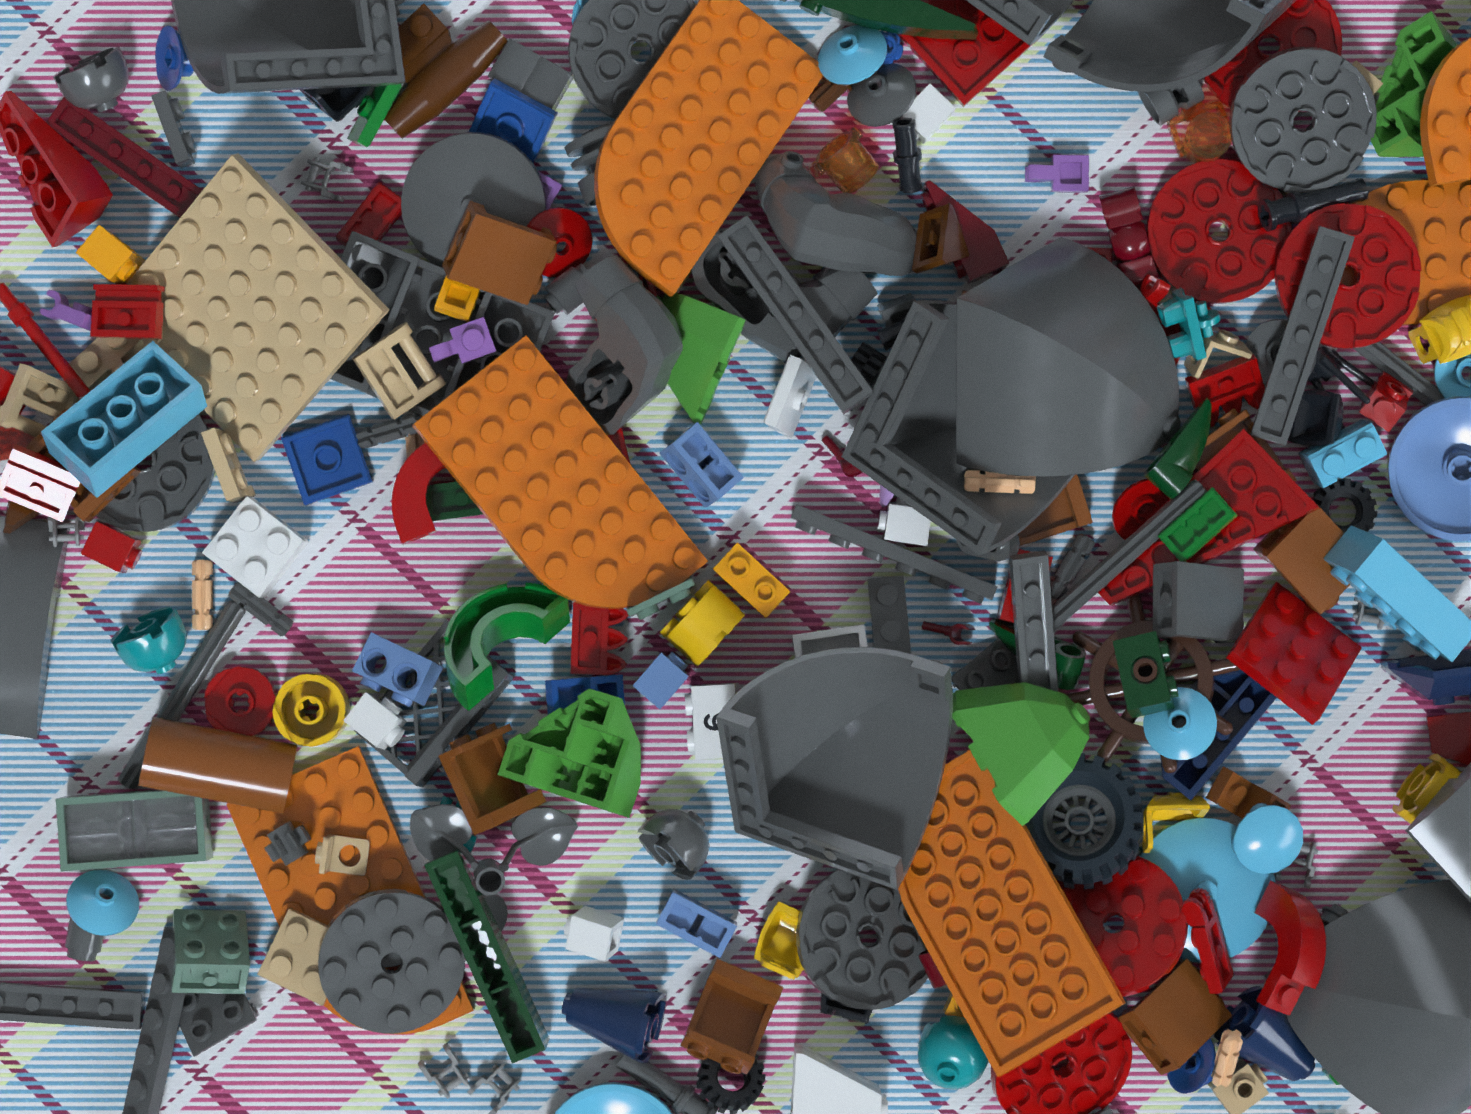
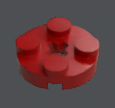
M238 666L219 672L212 678L205 690V713L209 723L214 729L253 736L261 733L273 720V705L277 696L274 685L265 674L254 668ZM235 693L239 696L246 693L249 696L247 703L250 706L247 711L244 709L235 711L232 708L235 704V701L232 699Z

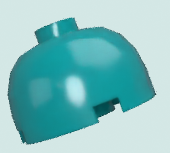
M164 607L138 617L141 623L131 630L128 624H126L113 635L111 642L125 665L134 671H156L157 674L165 673L176 666L175 660L182 654L187 639L184 624L177 610H173L172 607Z
M947 1015L941 1017L940 1022L933 1023L932 1025L929 1022L925 1025L918 1042V1063L927 1079L944 1089L958 1090L967 1088L981 1078L989 1061L964 1017Z

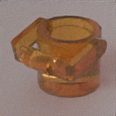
M1213 100L1205 104L1201 101L1188 110L1181 109V113L1167 122V128L1179 158L1186 156L1193 163L1214 161L1220 159L1231 145L1232 138L1229 120L1222 103ZM1215 108H1216V111H1217V113L1208 112V111L1213 110V109H1215ZM1183 121L1189 122L1182 132L1180 140L1175 125Z
M852 127L829 141L820 150L816 160L808 169L816 178L826 173L842 193L851 194L871 180L876 174L879 164L859 141L863 137L862 133L856 127Z

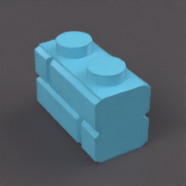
M1361 419L1340 430V434L1334 444L1310 446L1298 454L1313 484L1325 488L1336 482L1338 477L1342 479L1387 455V451L1372 422H1366V420Z

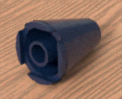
M1253 986L1239 994L1237 997L1242 1001L1235 1008L1230 1005L1227 1007L1232 1016L1214 1033V1038L1219 1041L1217 1044L1221 1043L1222 1033L1225 1030L1235 1031L1237 1029L1241 1032V1039L1243 1040L1239 1057L1291 1081L1303 1080L1310 1076L1315 1068V1058L1299 1039L1285 1014L1267 1008L1256 1001L1262 987Z
M576 988L572 994H566L562 1005V1014L566 1015V1022L637 1062L647 1063L654 1051L647 1049L649 1043L653 1039L658 1040L666 1008V1002L661 1001L665 994L646 990Z

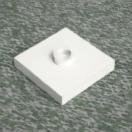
M792 355L788 357L763 420L766 425L790 438L794 435L816 379V375L803 359Z

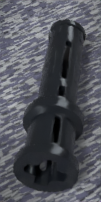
M1357 178L1353 181L1303 195L1300 192L1292 191L1281 199L1273 201L1262 199L1258 203V217L1266 231H1273L1277 225L1291 221L1298 224L1307 215L1324 207L1367 200L1368 190L1353 193L1354 190L1367 186L1362 178Z

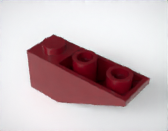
M932 181L925 182L923 186L925 192L920 194L926 210L929 211L950 203L954 207L970 256L951 262L958 279L964 277L967 284H970L1007 267L1009 260L995 230Z

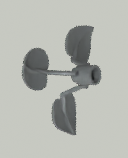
M439 804L415 810L410 817L412 839L418 851L427 860L432 861L456 850H459L464 855L471 868L474 869L473 875L476 886L482 893L501 932L506 924L508 912L504 899L496 894L505 885L503 872L509 869L508 865L517 849L520 848L522 857L531 864L538 866L551 864L563 855L574 832L578 828L577 822L560 810L549 807H535L517 816L512 822L511 831L517 842L512 844L503 862L499 864L494 859H483L478 862L468 849L463 846L471 838L472 829L461 808L451 804Z

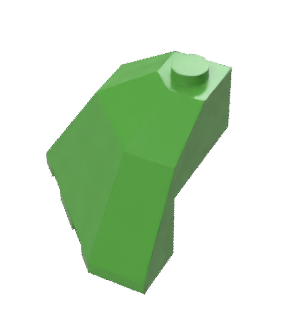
M1432 11L1400 30L1395 42L1398 48L1391 66L1387 65L1381 80L1383 85L1377 91L1380 93L1376 104V130L1374 138H1371V142L1377 155L1380 157H1424L1420 136V119L1424 95L1436 68L1447 54L1457 46V43Z
M675 293L671 297L664 294L663 298L657 295V298L662 301L675 317L683 342V350L671 371L667 384L693 424L698 422L701 425L746 320L679 293Z
M1026 682L956 690L953 693L952 718L957 727H961L972 738L973 743L968 747L981 771L988 769L995 781V788L992 789V792L998 803L1022 826L1025 825L1073 771L1089 739L1090 716L1087 710L1080 703H1074L1064 693Z
M587 689L577 696L578 700L564 709L558 708L538 721L539 725L526 734L519 733L508 741L497 775L630 818L641 784V744L622 698Z

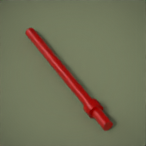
M1 283L0 301L9 311L7 316L16 327H22L78 399L83 398L91 390L32 318L34 313L26 303H20L7 285Z

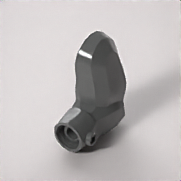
M786 151L783 154H777L766 159L755 175V187L769 224L782 247L796 261L842 271L875 272L889 276H904L914 272L912 266L917 232L908 219L899 212L872 203L858 195L850 193L830 194L817 183L814 176L803 164V156L794 151Z
M725 230L717 232L692 268L696 288L716 308L745 319L746 323L741 335L749 341L763 348L784 363L787 362L788 357L791 355L804 359L718 239V235ZM825 267L813 275L814 280L801 283L786 268L834 337L838 335L850 320L854 321L878 294L872 283L862 272L842 271Z
M612 255L598 262L582 274L575 283V288L591 318L597 320L599 337L589 346L585 356L569 369L566 380L568 388L606 435L615 434L665 389L671 371L683 350L682 334L675 317L662 301L642 285L643 283L639 279L638 272L628 264H625L618 255Z

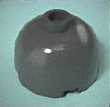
M119 47L115 49L109 48L78 61L79 64L73 67L74 71H70L69 67H66L53 76L60 92L68 102L82 109L96 107L99 113L118 104L116 97L125 91L129 82L128 66Z
M665 809L652 815L638 829L637 833H642L639 836V840L646 851L660 865L664 866L668 862L676 867L672 873L677 877L685 880L692 879L707 859L710 845L707 833L703 829L705 822L692 811L685 813L678 809Z

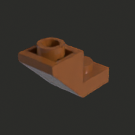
M1224 766L1206 796L1210 801L1241 819L1257 803L1276 805L1288 810L1291 806L1276 795L1251 783Z

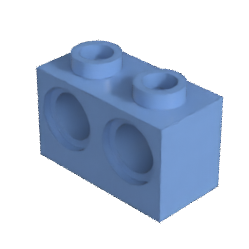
M698 422L684 431L659 453L705 508L719 500L744 478Z
M371 632L352 672L363 676L360 684L377 692H380L382 686L394 691L391 696L392 699L411 707L413 701L425 706L443 667ZM386 657L387 664L385 669L380 673H376V662L380 658ZM416 671L418 676L416 684L411 688H407L405 684L407 676Z
M673 651L668 656L661 652L633 684V687L658 709H661L690 676L684 671L689 665Z
M674 888L656 921V925L718 958H721L737 928L736 921Z

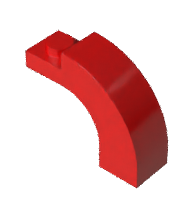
M426 443L418 447L407 458L396 477L393 487L392 515L402 545L436 533L427 508L426 494L433 477L445 466Z
M1270 880L1254 913L1268 921L1275 929L1278 938V954L1275 964L1256 1001L1267 1008L1290 1016L1304 987L1316 989L1325 963L1326 934L1322 918L1309 899L1291 888Z

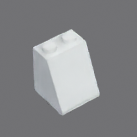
M794 1044L790 1114H888V1100H886V1095L881 1094L878 1084L802 1044Z

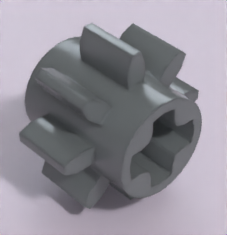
M289 821L267 834L271 844L264 848L273 862L281 858L285 866L309 852L305 843L310 841L311 837L303 825L295 829L292 822Z

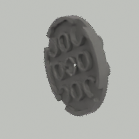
M588 0L573 23L568 44V58L572 76L587 101L603 114L616 119L695 7V2L693 0ZM636 41H644L650 47V56L644 62H638L631 56V47Z
M1316 47L1285 49L1258 63L1239 85L1230 109V136L1237 156L1248 171L1258 180L1284 192L1309 193L1337 184L1351 174L1364 159L1363 155L1369 146L1371 138H1374L1376 130V104L1371 88L1364 76L1342 56ZM1298 111H1308L1312 115L1311 124L1305 129H1296L1293 126V121L1299 113Z
M201 415L195 416L151 453V467L141 470L97 517L121 529L149 532L171 527L190 516L208 494L215 473L201 432L207 431L209 428Z
M840 869L825 877L813 888L806 898L798 917L796 945L798 956L806 975L822 994L846 1007L876 1010L894 1006L916 993L922 987L928 976L918 955L927 950L912 923L898 890ZM866 926L872 927L877 934V940L871 947H865L858 935Z
M384 889L369 892L352 900L333 917L327 926L319 947L318 970L321 986L328 1001L342 1017L368 1031L394 1034L420 1028L433 1021L446 1010L461 986L465 970V956L445 911L440 905L428 897L426 899L417 894L409 893L407 890ZM389 953H396L402 958L401 965L395 971L394 969H386L381 965L383 957Z

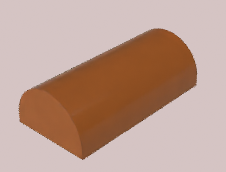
M153 717L138 786L283 814L297 745Z

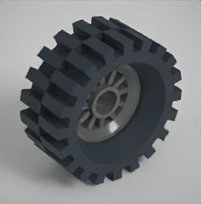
M1081 753L1073 771L1030 821L1025 824L1056 880L1063 882L1064 888L1074 889L1075 884H1083L1084 890L1093 889V883L1102 881L1103 885H1106L1113 881L1112 876L1117 872L1122 875L1128 870V862L1131 859L1135 861L1139 853V844L1142 843L1144 836L1142 802L1139 793L1136 794L1134 783L1130 777L1124 778L1121 768L1114 763L1111 767L1105 765V760L1102 757L1095 755L1093 761L1086 760L1085 753ZM1078 799H1086L1083 807L1079 806ZM1074 800L1075 807L1071 808L1067 804L1068 801ZM1092 802L1097 804L1095 807L1089 810ZM1062 807L1067 814L1059 812L1058 809ZM1101 811H1103L1104 814H1105V815H1103V816H1097V817H1095V816L1098 815ZM1077 816H1084L1090 821V825L1083 831H1075L1070 827V822ZM1055 818L1063 822L1053 823V820ZM1107 824L1106 829L1097 825ZM1057 831H1063V832H1062L1060 835H1058V836H1056V834L1054 833V832H1057ZM1093 833L1101 835L1102 838L1098 841ZM1071 837L1068 846L1065 845L1063 842ZM1089 839L1093 845L1086 848L1085 840ZM1076 841L1081 842V848H1074Z

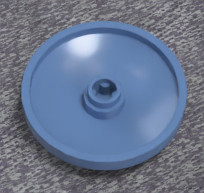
M1470 396L1448 397L1422 407L1400 428L1389 453V484L1400 510L1419 529L1445 540L1471 541Z

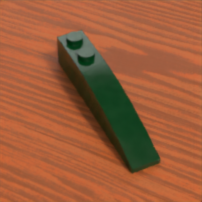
M795 0L800 3L799 7L812 15L819 16L820 12L863 27L896 34L936 39L975 40L978 35L976 24L921 0Z
M459 850L425 863V869L512 1064L546 1050L550 1038L510 949Z

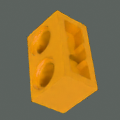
M101 225L96 227L76 251L80 257L115 284L128 283L146 261L115 234Z
M736 543L713 568L723 580L764 618H767L790 593L780 581L739 543Z

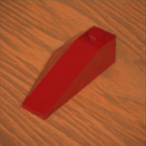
M6 91L0 101V134L8 154L16 156L22 175L18 179L21 187H28L35 206L31 207L30 210L34 220L51 246L57 247L99 219L113 194L96 168L16 94L12 91Z

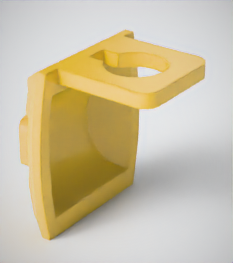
M1471 295L1456 298L1437 307L1419 320L1420 327L1408 332L1409 338L1423 364L1438 359L1439 363L1442 364L1471 354ZM1420 336L1424 340H1428L1430 344L1428 352L1423 348Z
M1168 792L1166 795L1155 794L1143 811V853H1150L1153 848L1152 821H1181L1191 818H1204L1210 810V805L1207 801L1198 795L1194 796L1190 801L1181 792Z
M778 901L762 928L755 949L754 959L758 960L761 966L794 980L804 970L796 945V928L800 910Z

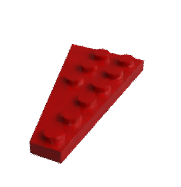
M1245 429L1239 432L1189 481L1190 483L1196 479L1207 491L1213 487L1238 516L1186 562L1203 564L1320 509ZM1159 538L1098 593L1109 605L1113 606L1153 587V564L1179 560Z

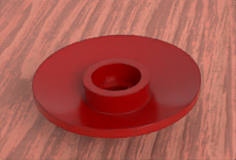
M563 207L550 208L537 214L527 225V227L537 231H541L542 227L550 229L556 244L566 242V246L562 251H556L552 262L546 263L541 275L555 278L570 266L575 268L578 264H584L592 248L591 229L586 220L574 210Z
M1148 479L1133 483L1121 493L1114 505L1112 512L1114 529L1121 538L1126 540L1170 498Z

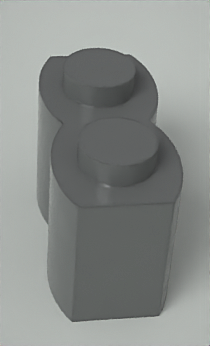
M510 38L488 75L491 81L495 78L554 111L573 80L571 73Z

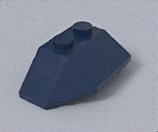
M1471 649L1462 650L1453 662L1440 656L1434 660L1428 655L1380 661L1381 668L1421 699H1433L1434 706L1455 703L1454 696L1468 695L1469 701H1471Z
M1242 670L1214 676V694L1211 705L1216 714L1231 722L1233 731L1229 735H1222L1216 731L1213 742L1202 754L1188 760H1176L1177 770L1174 773L1165 772L1161 761L1162 778L1191 801L1277 697ZM1198 680L1189 689L1197 691Z

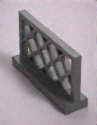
M446 620L418 655L427 658L434 650V657L427 659L441 666V662L445 661V656L440 657L439 643L444 638L449 621ZM487 655L486 658L492 666L494 690L468 711L460 703L457 706L444 707L443 687L450 685L449 681L442 682L441 672L433 687L437 688L438 708L419 710V703L413 701L412 711H402L399 713L401 717L414 716L415 736L401 737L398 741H415L416 756L408 765L398 758L397 743L391 747L390 752L387 748L384 750L375 747L357 731L355 732L399 769L414 785L424 787L442 766L439 755L452 750L449 743L467 735L515 676ZM416 671L407 676L405 684L411 678V685L406 686L407 688H411L416 684ZM388 689L380 700L382 701L384 697H387L394 702V699L391 698L394 691ZM444 712H451V714L445 720ZM438 713L439 728L434 734L421 735L420 715ZM429 739L427 743L422 747L421 740Z

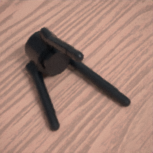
M1322 346L1317 351L1314 370L1308 377L1314 388L1325 391L1319 379L1322 378L1327 382L1335 375L1363 403L1369 404L1370 398L1340 369L1344 368L1370 387H1372L1375 381L1342 358L1335 349L1331 351L1327 346Z

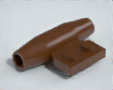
M423 3L398 26L405 75L404 83L408 85L390 107L384 120L402 139L439 116L476 82L504 48L508 40L488 20L453 43L450 31Z

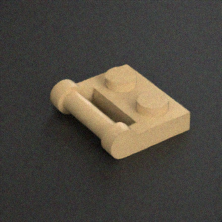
M407 322L397 326L389 334L352 358L391 419L394 420L446 384L441 374L436 375L412 338L411 333L413 331ZM397 343L400 344L424 381L418 388L391 349Z
M20 363L4 405L0 406V426L4 428L13 427L36 437L47 426L20 415L22 405L54 419L60 412L72 407L79 399L65 382L31 366Z
M218 428L201 432L226 501L237 503L243 501L246 496H256L253 486H248L229 434Z

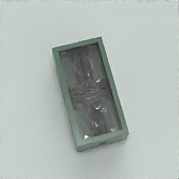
M158 789L56 798L61 872L197 862L213 858L209 799Z

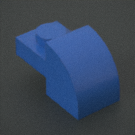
M623 674L545 681L548 715L558 708L564 709L578 700L577 696L587 689L622 698L625 705Z

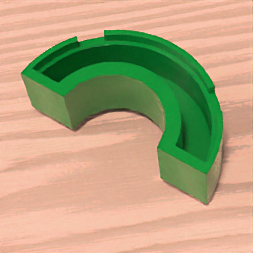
M526 582L525 587H507V583L487 588L475 594L457 609L445 631L444 655L450 688L456 699L466 710L470 711L494 690L492 666L486 658L490 651L501 642L517 637L532 638L546 644L570 623L568 599L558 595L545 585Z

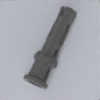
M623 1054L615 1066L671 1104L670 1108L675 1114H716L719 1109L715 1105L711 1109L707 1106L708 1101L702 1100L700 1095L695 1093V1088L692 1085L688 1086L686 1084L684 1087L649 1061L647 1063H640Z

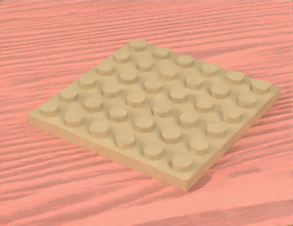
M239 153L230 156L127 283V285H160L165 287L161 295V302L164 303L162 339H142L144 342L143 347L154 341L201 384L207 407L204 409L205 412L229 434L230 438L253 462L260 460L390 310Z

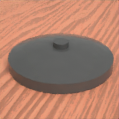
M483 132L453 134L427 148L409 170L401 196L402 218L409 238L416 249L429 262L443 268V261L470 201L484 205L488 214L526 227L537 214L546 210L544 185L539 172L529 157L511 142L499 136Z

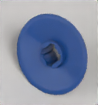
M169 25L163 27L156 43V72L161 86L166 91H171L178 86L181 77H190L194 70L187 58L178 31Z
M1211 1038L1179 1069L1167 1073L1169 1083L1174 1090L1187 1094L1197 1091L1212 1081L1211 1074L1215 1066L1216 1052Z

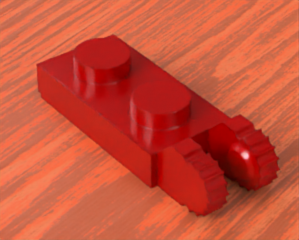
M1198 887L1197 889L1194 888L1187 900L1183 902L1181 912L1186 916L1187 924L1192 927L1191 941L1194 948L1198 949L1201 960V977L1207 982L1210 994H1220L1224 991L1234 973L1217 911H1215L1213 901L1210 899L1211 896L1209 892Z

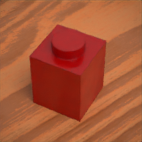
M96 521L80 554L119 573H126L128 568L133 570L142 554V550L139 549L142 541L104 522Z

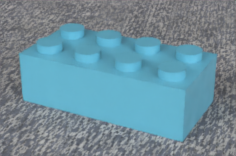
M151 341L43 429L41 434L49 453L98 498L207 407L201 384L154 341Z
M1351 525L1323 558L1333 567L1330 571L1331 575L1346 586L1350 584L1357 590L1354 595L1370 608L1374 606L1381 612L1378 617L1394 630L1398 628L1405 634L1402 639L1416 651L1420 652L1422 650L1434 660L1440 656L1453 662L1471 640V620L1384 539Z

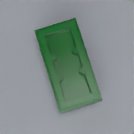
M402 84L375 86L371 95L364 97L357 109L359 117L347 137L348 140L360 146H370Z
M1212 487L1162 531L1158 537L1180 562H1186L1238 515Z

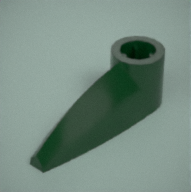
M1208 398L1204 399L1197 406L1143 475L1170 499L1175 498L1189 483L1205 448L1212 411V404Z
M993 618L989 622V628L1016 656L1014 623ZM1054 637L1057 686L1060 689L1073 690L1077 688L1086 652L1083 648L1073 643Z

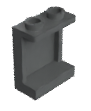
M1180 561L1153 564L1152 632L1156 631L1160 638L1179 636L1213 640L1214 643L1236 642L1244 627V569Z

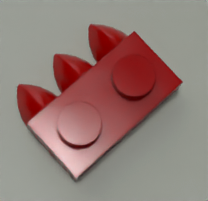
M1254 354L1251 359L1241 356L1202 371L1199 378L1193 376L1185 378L1194 410L1206 398L1211 402L1210 427H1214L1217 422L1216 420H1218L1219 406L1222 407L1225 413L1233 408L1239 413L1242 407V397H1244L1250 406L1258 409L1265 390L1257 358Z
M573 602L570 674L611 675L627 666V663L621 657L608 653V650L619 648L628 641V638L620 631L609 628L610 625L618 624L629 616L623 608H596Z

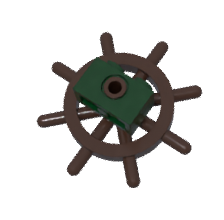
M1138 594L1127 599L1132 624L1114 632L1103 644L1082 631H1076L1072 636V640L1076 645L1095 657L1090 668L1089 689L1066 695L1074 703L1078 702L1082 706L1093 703L1101 719L1112 730L1097 752V756L1104 758L1105 762L1111 759L1124 738L1140 744H1149L1143 726L1136 725L1134 722L1140 716L1174 709L1173 698L1179 697L1177 684L1198 680L1197 692L1205 696L1211 703L1214 694V676L1241 670L1226 658L1210 662L1205 649L1196 638L1179 636L1158 637L1156 631L1152 632L1153 620H1145L1141 597ZM1182 649L1192 657L1196 664L1168 671ZM1110 666L1119 671L1121 682L1106 685V677ZM1124 696L1127 708L1119 716L1113 710L1108 700ZM1216 714L1217 732L1222 735H1229L1233 731V725ZM1179 716L1172 721V725L1176 728H1182L1186 724L1184 716ZM1160 755L1164 771L1174 773L1177 770V761Z

